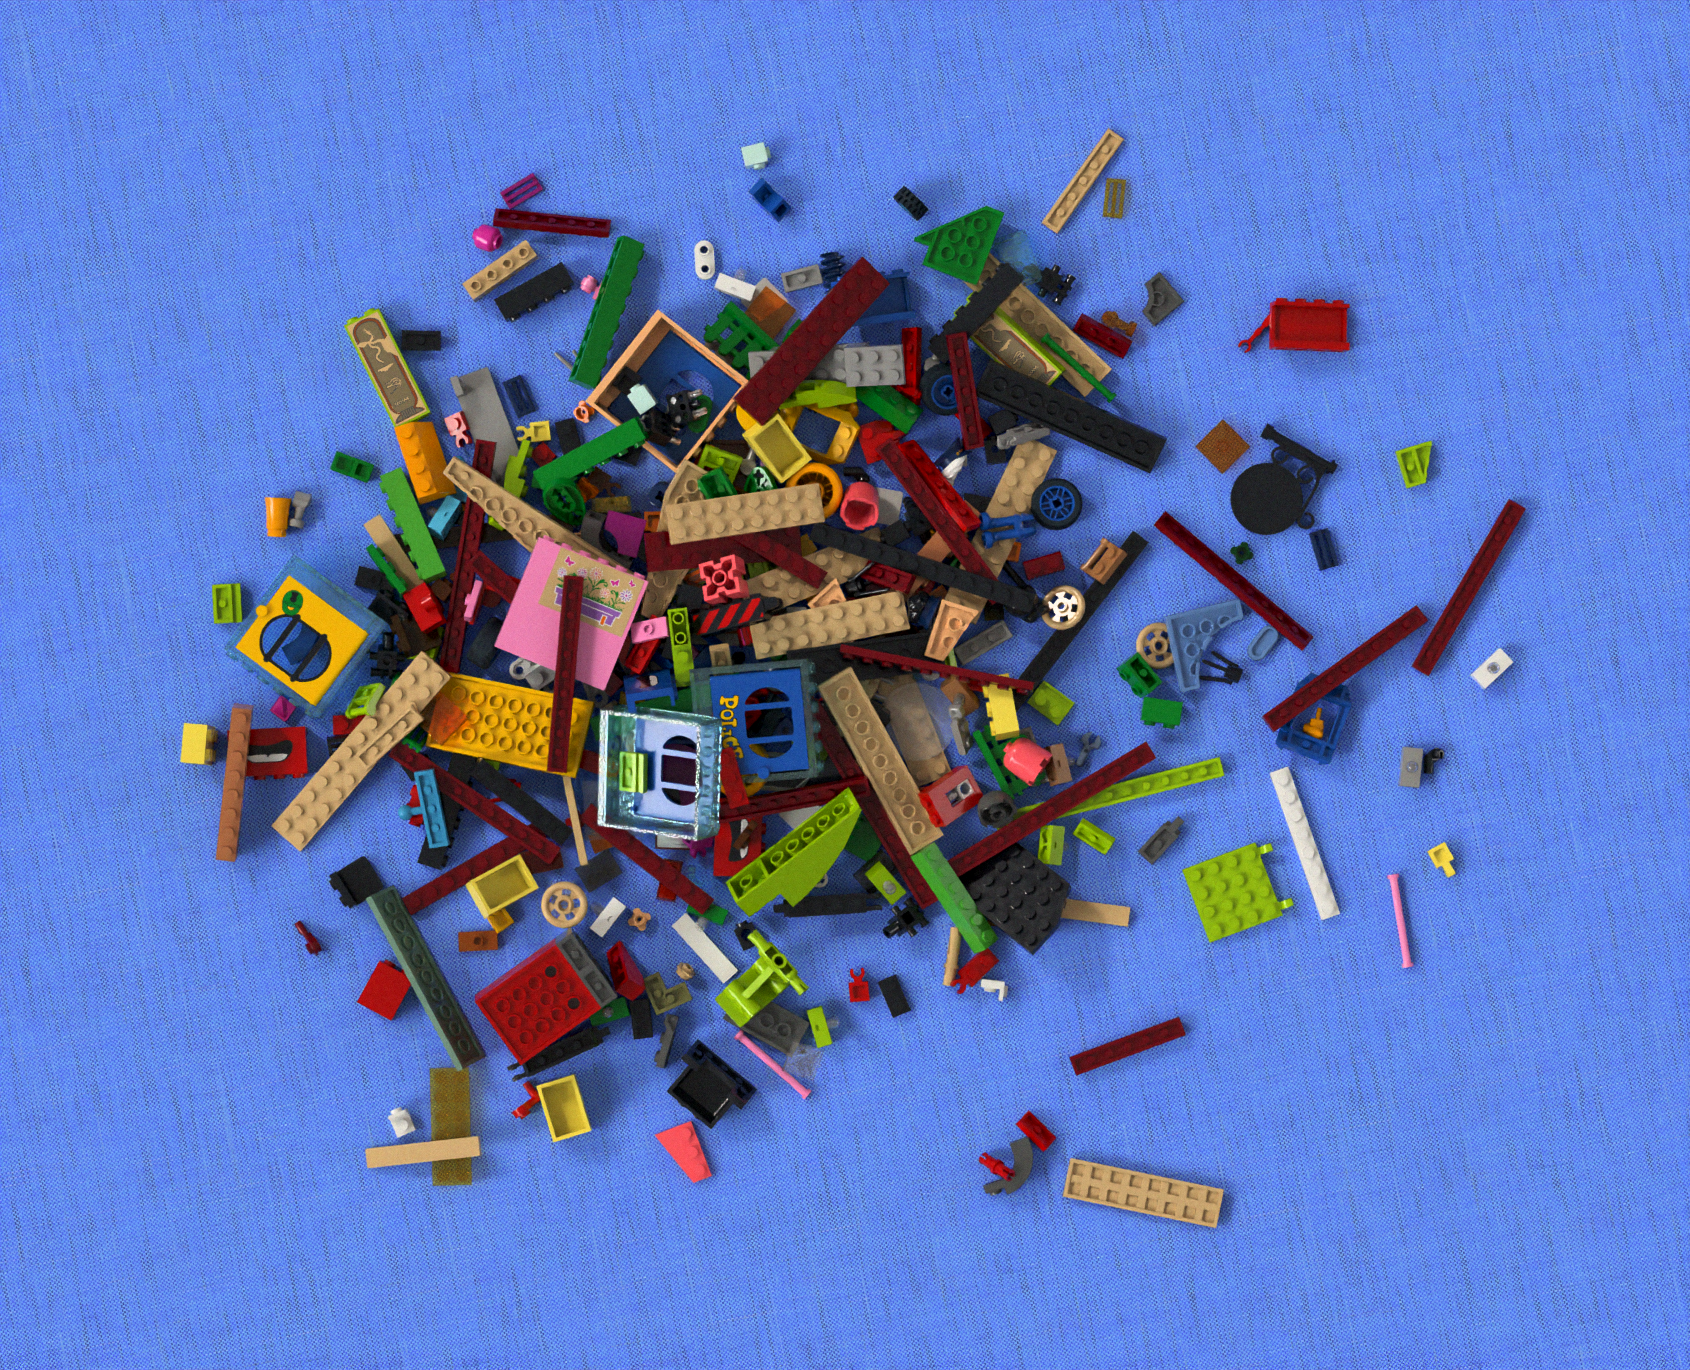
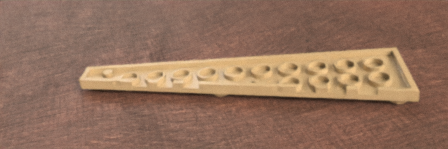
M453 456L443 471L446 477L474 502L478 503L489 516L491 515L500 526L511 533L531 554L538 537L543 538L546 535L555 539L554 543L561 546L563 542L573 546L572 551L579 553L582 550L590 553V558L598 560V557L609 561L608 565L616 568V565L624 567L456 456ZM627 569L626 573L634 575V572Z

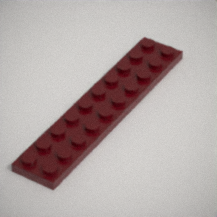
M860 257L736 394L733 400L760 426H763L890 283L864 257Z

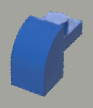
M763 178L748 191L755 202L777 222L792 209L784 198L777 194Z

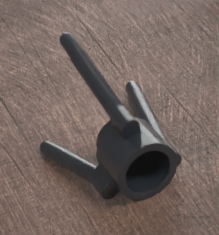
M873 561L853 577L847 579L848 583L845 584V588L850 597L857 599L861 596L890 591V588H881L863 592L866 589L865 586L873 582H863L862 579L858 580L857 578L875 564Z
M1212 651L1211 654L1228 664L1226 668L1202 659V663L1224 671L1223 676L1226 678L1199 675V679L1224 682L1230 685L1232 682L1238 684L1243 669L1239 668L1238 664L1229 661L1215 651Z

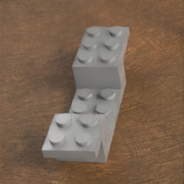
M869 342L835 344L804 380L838 381L846 383L847 387L905 384L903 344L869 346ZM780 346L773 347L768 351L748 352L750 379Z

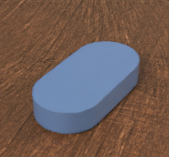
M1270 625L1263 627L1247 648L1248 656L1255 661L1263 659L1279 638L1278 630Z

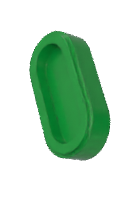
M706 395L695 398V400H700L701 406H698L697 410L705 407L707 414L699 416V421L688 425V428L693 433H701L707 427L713 403Z

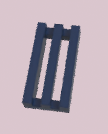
M521 375L502 382L518 418L536 411ZM517 380L530 406L529 409L526 408L515 381ZM508 384H512L523 409L522 412H519Z
M1328 528L1309 533L1319 571L1338 566ZM1324 533L1333 561L1331 564L1322 537ZM1314 536H1318L1326 563L1324 566L1322 565Z

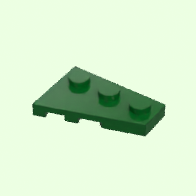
M373 544L369 545L366 548L367 553L383 574L385 573L386 579L392 588L398 590L400 599L405 601L403 594L407 592V583L402 577L398 578L395 572L397 570L391 562L386 563L383 559L385 554L379 546L375 548Z

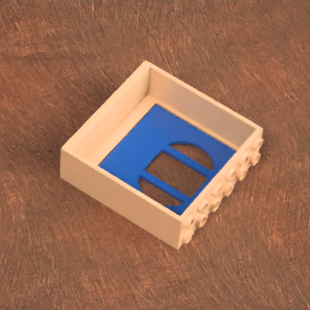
M657 310L585 402L615 426H619L623 422L607 411L608 408L624 422L637 416L642 419V416L648 412L646 411L640 415L628 396L612 385L625 366L643 378L639 383L640 386L646 384L656 400L672 379L676 380L687 390H697L678 375L679 372L690 370L704 375L711 383L714 395L712 400L713 407L706 427L707 430L701 433H693L688 428V425H686L684 429L687 431V434L674 436L681 440L679 445L668 442L663 447L651 442L679 465L677 466L647 441L641 445L676 473L684 459L690 462L693 458L697 459L702 452L703 445L710 443L715 437L714 431L717 428L721 429L727 422L726 416L729 412L733 414L736 411L738 404L733 398L745 386L748 380L661 311ZM672 330L674 333H676L679 337H681L684 341H686L689 345L695 348L702 355H699L697 352H695L692 348H690L687 344H685L683 341H681L678 337H676L673 333L669 331ZM710 362L714 363L717 367L723 370L726 374H728L731 378H733L742 386L740 387L739 385H737L734 381L728 378L720 370L714 367ZM658 401L655 407L663 413L667 412V408Z

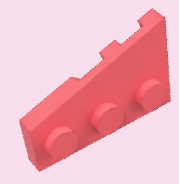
M692 1121L655 1134L656 1138L693 1183L712 1176Z

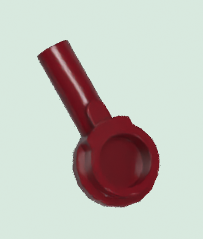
M302 921L296 922L294 924L307 941L305 947L309 954L319 955L318 952L322 951L316 938L310 932L308 933Z

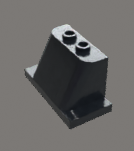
M697 1039L681 1058L688 1066L667 1092L682 1107L687 1108L696 1119L701 1120L712 1129L733 1103L739 1109H742L757 1089Z

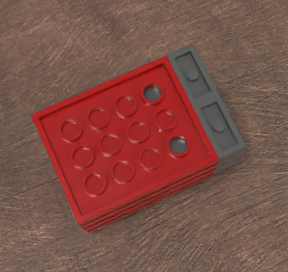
M570 927L475 994V1003L519 1064L522 1065L618 996L607 974L575 930Z

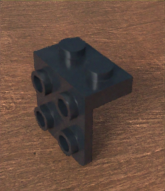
M365 856L329 875L331 878L329 881L330 885L335 891L338 889L341 897H339L344 907L348 906L350 909L384 888L383 883Z

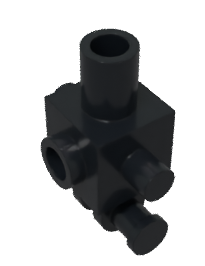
M1031 264L1025 274L1037 281L1036 287L1040 288L1037 295L1044 298L1046 293L1053 295L1055 292L1057 296L1052 302L1061 306V302L1064 297L1067 298V291H1071V285L1076 278L1067 274V278L1063 282L1061 281L1063 276L1058 274L1061 269L1058 265L1054 264L1052 269L1045 267L1044 271Z
M906 496L903 499L906 521L903 523L908 532L912 531L915 537L919 536L922 544H926L932 537L929 532L932 529L931 523L912 498Z
M384 632L382 644L378 646V652H370V659L377 660V668L371 667L370 676H380V679H384V676H389V679H392L398 672L403 673V669L396 670L398 661L405 662V654H398V647L394 645L393 633Z
M911 897L903 902L907 907L902 911L897 905L891 909L895 916L888 921L889 925L883 929V933L887 938H891L896 934L900 937L906 932L912 938L917 934V931L914 929L915 925L920 923L921 928L930 923L923 916L925 913L918 910L919 905H915Z

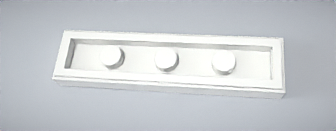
M687 913L672 925L723 984L738 971Z

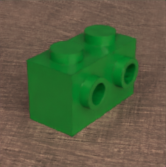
M1138 652L1128 657L1116 668L1119 671L1120 677L1128 682L1132 692L1140 698L1150 694L1162 683L1161 679Z
M1143 697L1140 721H1144V725L1155 726L1156 723H1161L1163 728L1175 729V726H1180L1183 702Z

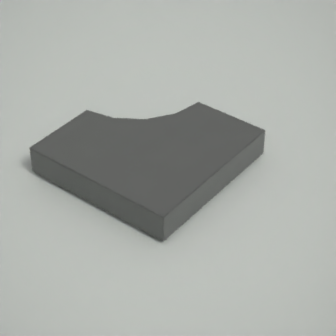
M1160 272L1144 284L1148 291L1149 299L1142 313L1153 326L1157 325L1184 302Z

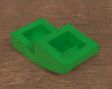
M336 451L330 470L368 483L374 465Z

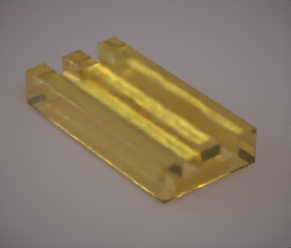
M1106 178L1102 217L1122 219L1126 180ZM1110 183H1114L1111 213H1107ZM1119 183L1121 184L1119 212L1116 214L1115 205L1117 185Z

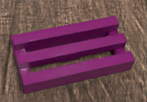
M532 173L503 190L500 194L511 210L543 191V188ZM533 180L532 183L528 184L527 186L523 187L522 189L518 190L508 197L506 196L508 193L512 192L513 190L517 189L518 187L522 186L528 181ZM535 185L537 186V189L533 190L532 192L528 193L527 195L523 196L522 198L518 199L512 204L510 203V200L514 199L515 197L519 196L520 194L524 193L525 191L529 190Z

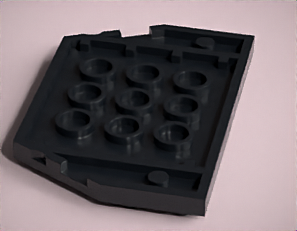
M1018 842L958 877L983 916L1032 955L1059 928L1063 908L1065 909L1066 899L1071 890V885Z

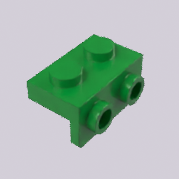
M722 466L703 474L697 480L698 488L705 495L706 499L738 495Z

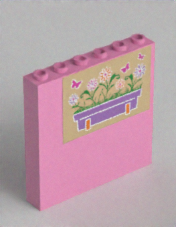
M546 535L543 538L538 537L494 646L555 671L564 575L584 577L575 679L604 691L647 587L648 581L644 580L646 576L636 572L634 575L626 573L627 569L622 566L616 565V568L608 565L609 561L598 557V560L590 558V553L582 550L579 553L572 551L573 546L563 542L561 546L554 543L555 539Z

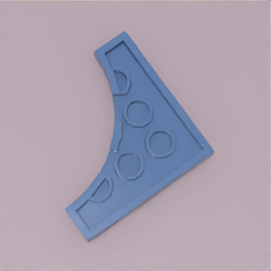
M1240 599L1164 616L1180 692L1200 688L1199 670L1202 653L1218 630L1236 620L1244 618Z

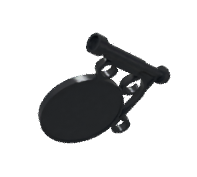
M1267 423L1260 437L1265 440H1273L1280 447L1274 448L1271 452L1273 463H1261L1251 466L1238 476L1231 490L1230 503L1232 512L1244 528L1260 535H1272L1282 532L1290 527L1296 519L1301 529H1309L1315 522L1313 515L1305 512V515L1311 518L1309 526H1303L1300 523V518L1313 497L1325 470L1327 474H1333L1338 464L1335 463V460L1329 462L1316 455L1308 448L1280 434L1274 429V426ZM1282 450L1307 465L1297 471L1296 478L1289 470L1278 465L1286 462L1289 455H1285L1282 461H1278L1274 457L1275 451ZM1311 467L1315 472L1316 483L1302 508L1303 495L1299 483L1308 484L1313 480V477L1304 481L1300 477V472Z

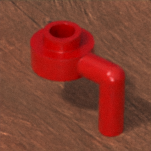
M529 1081L524 1083L523 1087L531 1098L512 1112L516 1119L520 1117L522 1120L531 1113L529 1109L540 1101L538 1092Z

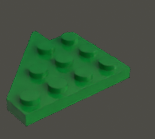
M985 206L915 237L914 242L929 247L922 265L977 286L1004 212Z

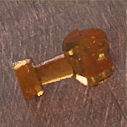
M1106 311L1101 317L1103 325L1110 329L1116 327L1125 330V335L1132 337L1138 324L1130 321L1128 324L1119 319L1115 311Z

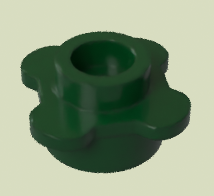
M1241 542L1239 546L1232 547L1230 550L1231 554L1236 558L1235 562L1239 565L1243 561L1253 558V553L1250 552L1246 542Z

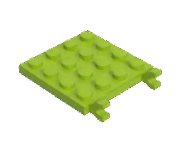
M1254 842L1182 869L1209 943L1283 916L1281 910L1294 905L1292 898L1280 902L1277 901L1260 855L1273 851L1271 843L1257 848Z

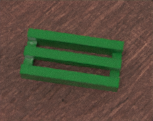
M420 723L404 738L402 744H410L408 748L412 749L415 747V752L419 753L427 741L430 728ZM420 727L421 730L413 740L410 739L416 729ZM424 731L428 732L420 744H418L417 741Z

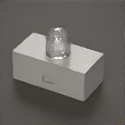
M1402 747L1398 786L1419 788L1423 749Z

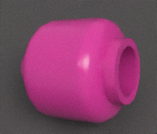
M483 224L474 230L472 239L477 248L493 252L500 248L503 236L498 228Z

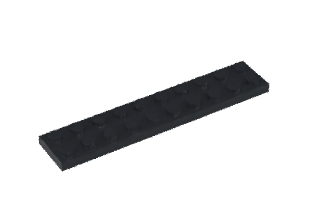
M992 359L989 360L976 387L977 397L1148 473H1151L1167 441V438Z

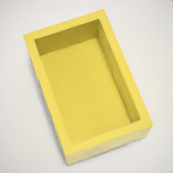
M776 412L772 414L763 426L756 423L742 434L774 479L780 483L786 481L812 460Z
M1009 673L1000 674L999 676L1009 677ZM992 684L989 687L983 686L984 698L989 700V702H986L987 715L992 717V721H989L991 736H995L996 741L1019 737V725L1012 689L1009 688V691L997 689V685Z
M184 723L180 762L212 766V762L216 761V750H213L214 742L218 740V731H215L214 726Z
M520 854L472 879L465 885L484 919L539 888Z
M575 1074L536 1086L553 1143L592 1130Z

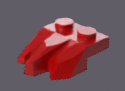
M886 419L861 425L858 439L867 465L882 460L875 451L878 446L890 437L899 446L900 439L909 433L905 434L901 430H894L895 426Z

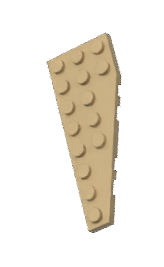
M686 459L683 460L665 491L657 532L668 531L665 505L706 500L705 495L698 488L697 480L707 471ZM689 569L648 572V584L643 595L640 614L650 619L652 614L659 618L662 617L675 594L677 584H681Z

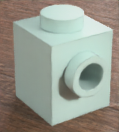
M764 142L741 148L746 169H763L768 164V158H771L769 147H765Z
M638 383L629 389L631 393L627 396L640 415L658 404V401L646 384L640 386Z

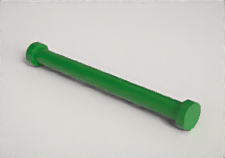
M1047 332L1040 342L1046 343L1105 396L1107 402L1110 403L1117 394L1108 390L1049 337L1050 334Z

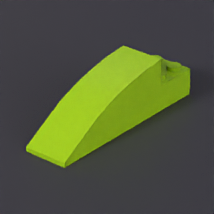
M849 787L726 882L736 904L749 917L757 913L768 902L774 900L779 894L794 907L816 886L831 868L844 849L862 811Z

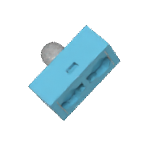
M447 495L439 508L435 506L427 508L426 513L432 518L428 524L430 535L444 541L463 512L461 501Z

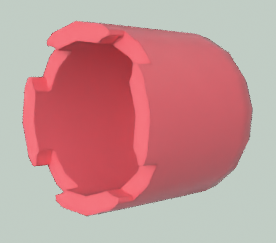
M867 482L852 483L845 490L840 516L846 522L847 527L854 530H864L865 527L874 526L877 522L880 497L873 485Z
M1021 737L1013 743L1009 742L1003 750L1006 753L1003 763L1010 772L1031 787L1035 783L1037 775L1043 772L1053 754L1030 739Z

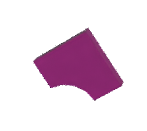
M611 510L608 511L604 529L611 532L616 538L618 544L617 553L637 558L647 520Z

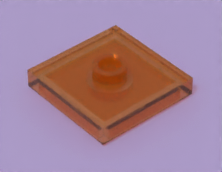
M765 286L745 311V314L768 336L774 339L796 312V309Z
M1222 419L1195 447L1223 474L1250 446Z
M440 691L420 712L425 719L419 725L443 746L469 718Z

